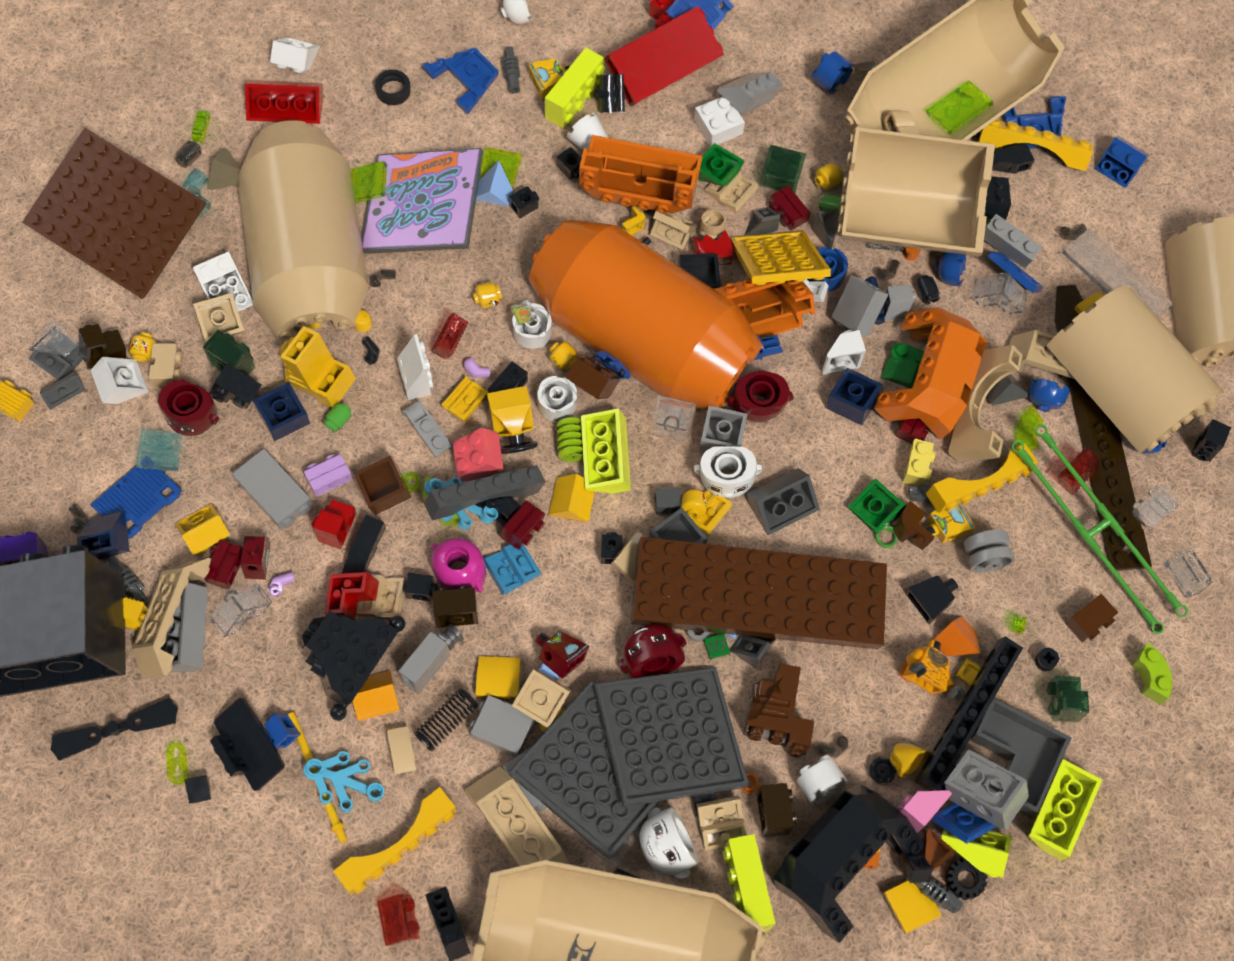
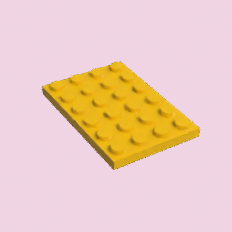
M805 231L732 237L733 250L752 284L765 285L767 282L781 284L789 280L802 282L805 279L822 280L824 277H831V269Z

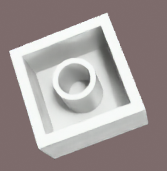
M724 97L695 108L694 120L710 147L714 143L720 144L743 134L744 120L738 110Z

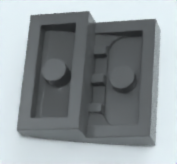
M58 331L46 345L41 343L29 358L57 380L69 375L83 361L79 346Z

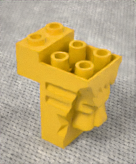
M305 326L301 328L295 337H291L280 347V358L285 366L284 382H289L292 387L315 397L318 402L330 408H333L336 403L340 402L356 380L349 366L333 359L321 335Z

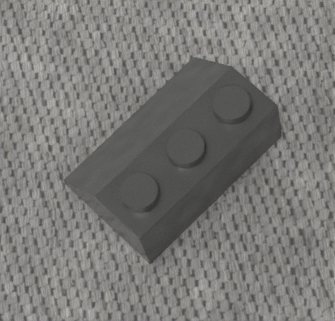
M799 468L746 493L751 509L767 535L820 510L810 475Z

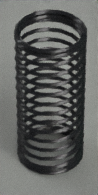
M463 688L457 689L456 694H452V698L450 697L449 701H445V704H442V708H438V711H435V715L431 714V718H428V721H424L425 725H421V728H417L414 731L420 742L423 740L428 745L427 749L430 751L435 750L434 745H439L424 728L432 733L438 742L442 743V741L427 724L435 729L442 739L446 740L445 736L433 726L431 721L439 726L446 736H449L448 732L436 722L434 717L452 733L451 728L439 718L437 713L447 720L453 729H456V727L442 714L441 710L451 717L457 726H459L457 720L463 723V720L447 703L452 705L463 719H466V716L451 700L460 706L467 716H470V714L456 701L455 697L464 703L470 712H473L472 708H478L477 702ZM465 698L471 703L470 706L464 701ZM444 707L449 709V711L457 717V720L451 714H449Z

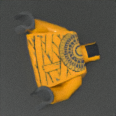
M930 640L928 646L916 648L906 656L908 665L903 674V677L931 694L948 692L947 696L949 698L955 697L957 701L965 695L963 689L957 685L955 686L951 681L949 673L950 661L949 658L939 652L940 642Z

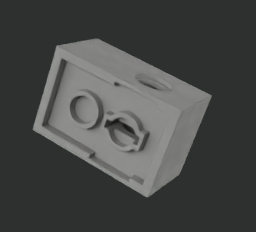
M969 749L945 781L946 791L952 793L948 800L1005 831L1029 797L1026 779Z

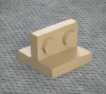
M656 211L653 217L656 221L650 235L685 250L691 234L696 231L698 224L674 213L663 214L662 211Z
M534 668L512 706L549 728L558 712L563 708L571 690Z

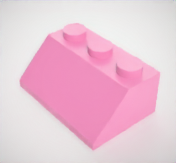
M920 791L913 797L909 794L897 809L908 818L918 833L952 793L950 791Z

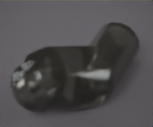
M73 504L69 508L70 513L74 516L70 530L75 534H79L88 518L77 504Z
M840 736L831 746L819 744L818 754L839 757L848 749L849 741L845 736Z

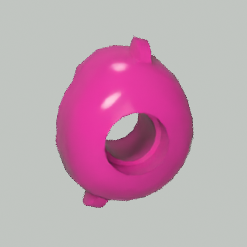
M457 537L444 540L440 544L434 543L430 547L433 551L431 556L432 571L441 586L450 590L458 589L461 586L475 587V593H481L484 590L483 585L487 576L485 561L479 548L473 542ZM457 561L467 564L466 567L459 570L449 568L451 564Z

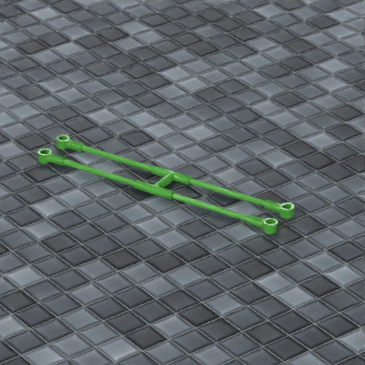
M1044 424L1037 425L1035 428L1036 435L1041 437L1050 449L1054 450L1095 503L1097 510L1104 519L1087 531L1035 466L1021 441H1015L1012 444L1013 452L1017 453L1025 464L1030 466L1073 522L1072 525L1094 553H1097L1141 610V614L1151 626V631L1155 634L1162 633L1164 625L1158 622L1151 612L1143 606L1102 553L1100 546L1093 538L1096 534L1110 525L1165 593V597L1175 609V614L1178 617H1184L1188 614V608L1182 605L1175 595L1166 588L1125 535V531L1105 505L1100 503L1058 449L1055 441L1047 432V427ZM1039 427L1045 429L1043 434L1038 433L1037 429ZM1020 444L1022 449L1017 451L1014 449V445ZM1179 607H1183L1185 609V613L1183 615H1180L1178 613ZM1155 624H1159L1161 626V630L1159 632H1156L1153 627Z

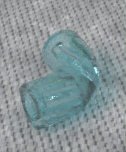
M195 168L184 181L182 188L207 203L198 216L203 217L211 208V202L201 196V190L208 183L209 179L203 172Z

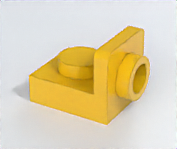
M635 206L631 208L632 218H628L622 224V229L631 235L645 228V215Z

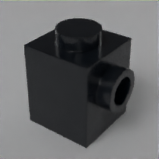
M613 532L606 533V535L602 534L601 564H612L611 562L622 549V535Z

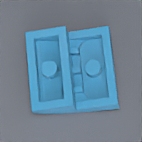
M508 545L501 552L484 558L485 566L502 595L541 575L540 570L524 545L520 550H517L512 545Z

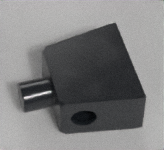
M934 576L910 586L905 594L930 625L952 604L955 599L952 592L958 589V584L953 578L943 582L939 576Z

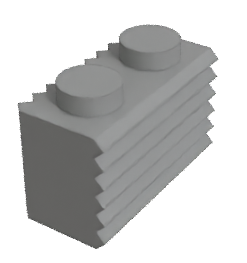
M905 284L903 286L896 285V287L889 286L886 291L889 295L883 305L884 319H904L906 312H911L912 304L915 302V292L911 290L909 284L907 286Z

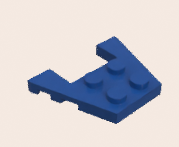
M476 47L456 53L454 57L448 59L440 58L435 63L429 64L428 62L422 65L423 70L432 79L449 70L469 91L456 100L457 105L466 114L470 113L499 75L498 70Z
M1066 96L1049 98L1048 104L1051 113L1016 115L1015 108L1013 107L1001 115V117L1007 123L1011 121L1023 127L1032 126L1036 130L1043 132L1047 130L1061 136ZM1027 143L1029 149L1045 148L1037 144Z

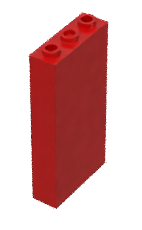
M697 6L608 54L604 60L612 75L624 74V97L631 107L717 60L724 53L721 44L717 42L714 36L713 28L706 21L705 13Z

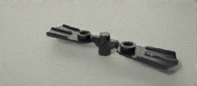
M168 698L131 714L125 722L117 723L110 721L106 728L101 730L92 726L55 734L52 737L50 750L61 761L99 744L102 740V735L105 738L111 735L118 736L121 732L129 729L139 732L176 724L178 708ZM140 719V725L134 726L135 720ZM91 734H96L94 740H89Z

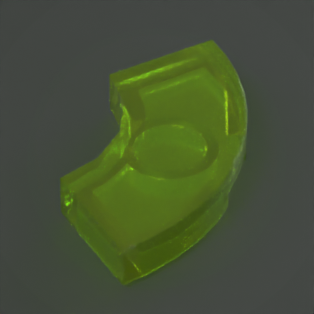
M1033 406L1021 416L1015 435V440L1026 444L1031 452L1040 446L1037 441L1035 428L1037 425L1044 423V420Z

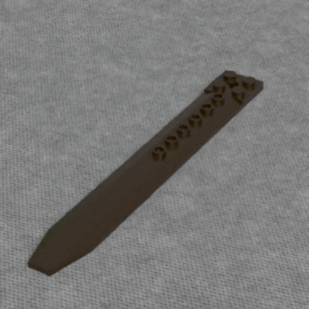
M1076 285L1056 287L1055 326L1057 334L1073 323L1072 320L1079 315L1074 308L1083 301V298ZM1067 377L1093 494L1100 503L1105 505L1125 531L1124 533L1149 566L1152 567L1119 429L1076 379ZM1097 510L1098 517H1099V522H1100V521H1102V520L1104 519V517H1103V516L1101 515V513ZM1110 525L1102 530L1108 560L1116 571L1145 569L1132 551L1129 555L1126 551L1122 550L1126 543L1115 533Z

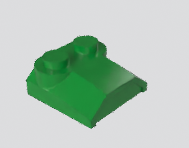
M714 143L702 156L698 180L702 182L710 181L721 187L727 186L741 170L744 160Z
M904 343L894 344L881 379L913 388L924 350Z
M875 478L848 506V509L872 531L878 534L899 515L906 505Z

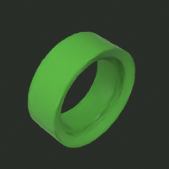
M886 526L878 534H875V540L882 548H891L898 540L891 526ZM880 532H891L894 536V541L890 544L881 542L879 539Z

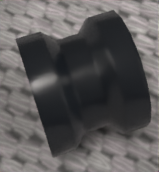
M1052 648L1042 649L1035 657V665L1044 672L1051 671L1059 662V655Z

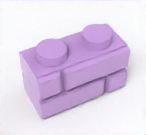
M341 454L330 455L324 462L311 464L306 468L307 470L303 471L316 497L353 480Z

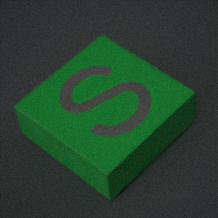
M724 634L704 639L710 660L730 654Z

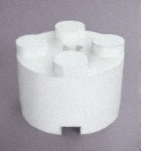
M530 303L523 305L524 308L532 310L529 320L521 324L518 323L515 315H513L514 338L519 345L525 348L536 349L544 347L552 334L551 316L539 304Z
M550 376L540 383L537 392V403L542 416L552 422H557L574 414L577 408V389L574 383L565 377Z
M829 755L820 758L818 763L812 767L807 765L800 770L801 776L797 779L799 787L811 805H814V802L818 805L837 794L836 789L839 786L843 789L848 783L835 761Z

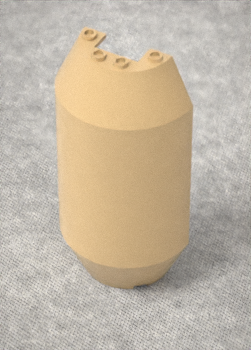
M970 0L870 70L850 103L844 121L847 124L850 135L855 134L856 127L887 131L884 118L890 111H910L915 120L914 126L918 129L920 135L966 141L1044 86L1065 47L1055 32L1048 37L1044 34L1027 9L1033 2L1032 0ZM962 92L968 96V99L961 100L955 93L953 95L950 94Z
M282 121L271 124L262 129L260 134L254 138L238 175L253 306L278 341H288L291 337H295L297 332L294 327H303L314 323L321 324L330 320L333 321L336 330L348 329L356 325L357 316L369 288L350 166L319 127L307 125L303 121Z
M544 860L490 873L485 896L487 898L472 961H567L576 937L577 945L582 950L591 949L594 941L596 942L589 961H759L756 951H759L760 946H764L766 933L762 932V926L718 894ZM575 947L574 952L579 953L577 958H572L571 961H581L582 955L584 954L587 957L589 952L581 951Z

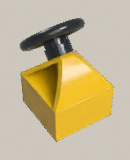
M527 386L487 393L493 431L498 433L499 437L508 436L510 445L501 447V454L517 453L536 448L538 446L536 441L525 442L524 433L534 430Z

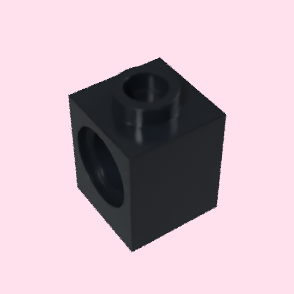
M569 147L556 156V166L570 180L575 177L579 178V167L582 158L572 147Z
M528 186L509 196V206L519 219L538 209L539 197Z
M408 573L405 587L406 598L431 601L432 591H437V583H434L433 576Z

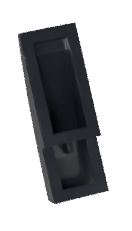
M365 515L347 556L342 574L366 572L386 529L384 522Z

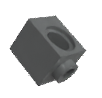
M680 488L655 489L656 515L674 514L681 508L683 495H680Z

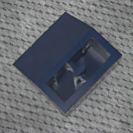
M121 511L87 520L77 537L78 545L87 547L88 553L97 559L130 552L125 512Z

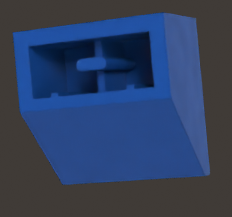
M1117 136L1094 169L1126 188L1150 155L1122 137Z

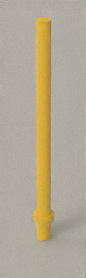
M291 712L288 715L301 734L296 740L307 762L313 759V755L295 712ZM312 767L310 771L316 773L318 768ZM325 794L322 796V799L325 801L329 800L330 796ZM333 803L324 805L332 824V833L336 834L339 844L346 842L348 839L343 830L345 826L340 822Z

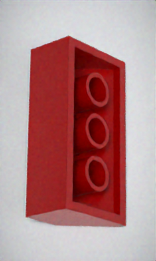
M249 80L245 83L246 121H303L309 124H320L323 83Z

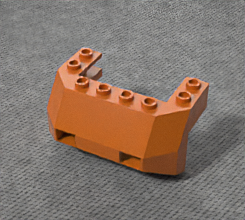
M592 135L589 149L584 148L579 167V187L605 203L613 202L626 207H639L642 210L662 211L663 214L676 213L692 208L703 155Z
M746 278L737 283H729L723 287L713 288L738 306H741L739 308L756 335H759V338L802 327V314L808 312L811 315L815 314L814 294L803 281L789 280L781 284L767 282L765 285L752 284L749 278Z
M938 307L906 312L901 327L902 330L912 329L909 336L912 341L928 339L914 385L911 389L880 392L874 409L886 421L920 418L939 439H942L951 432L967 407L987 341L969 320Z

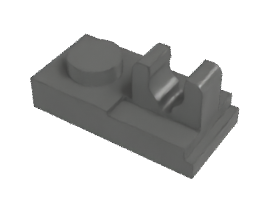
M73 372L41 390L40 395L51 410L86 389L76 373Z

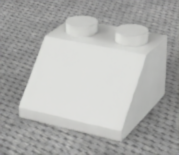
M289 37L273 40L270 62L275 63L276 67L286 69L290 67L293 68L294 72L304 73V71L310 70L320 46Z
M848 330L839 335L826 356L822 369L823 375L845 371L847 368H860L866 349L859 330Z
M102 357L90 370L102 403L119 404L148 393L139 365L134 359Z

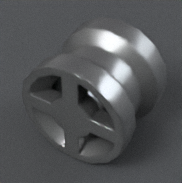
M449 624L444 632L439 633L448 641L449 650H452L457 642L464 640L462 634L452 624Z

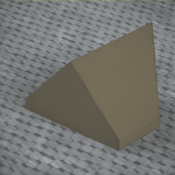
M222 149L213 158L207 186L208 190L238 185V175L241 168L227 149Z

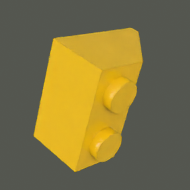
M211 503L175 522L193 556L206 552L208 547L215 543L218 544L220 540L225 541L230 536L222 519Z

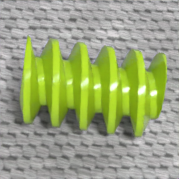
M564 418L556 424L558 457L564 462H578L583 459L581 454L583 448L580 447L583 442L579 440L582 438V434L579 433L582 430L581 426H579L581 423L579 418Z

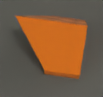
M963 616L952 621L933 639L941 643L940 651L945 656L980 653L977 632Z

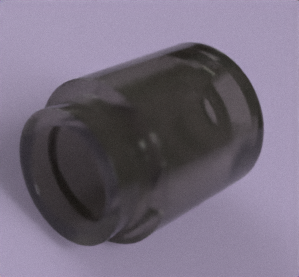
M188 140L175 153L174 160L183 168L190 167L202 154L201 146L195 141L191 142Z

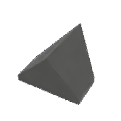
M769 207L751 210L752 217L744 236L778 231L780 214Z
M837 209L817 211L813 226V232L828 249H832L839 218V210Z
M1010 374L995 384L986 398L993 406L1029 397V393Z
M739 635L730 648V652L756 669L776 639Z

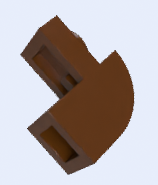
M911 501L906 504L894 519L893 529L895 535L902 543L908 539L913 545L923 550L932 542L935 536L919 524L926 513Z

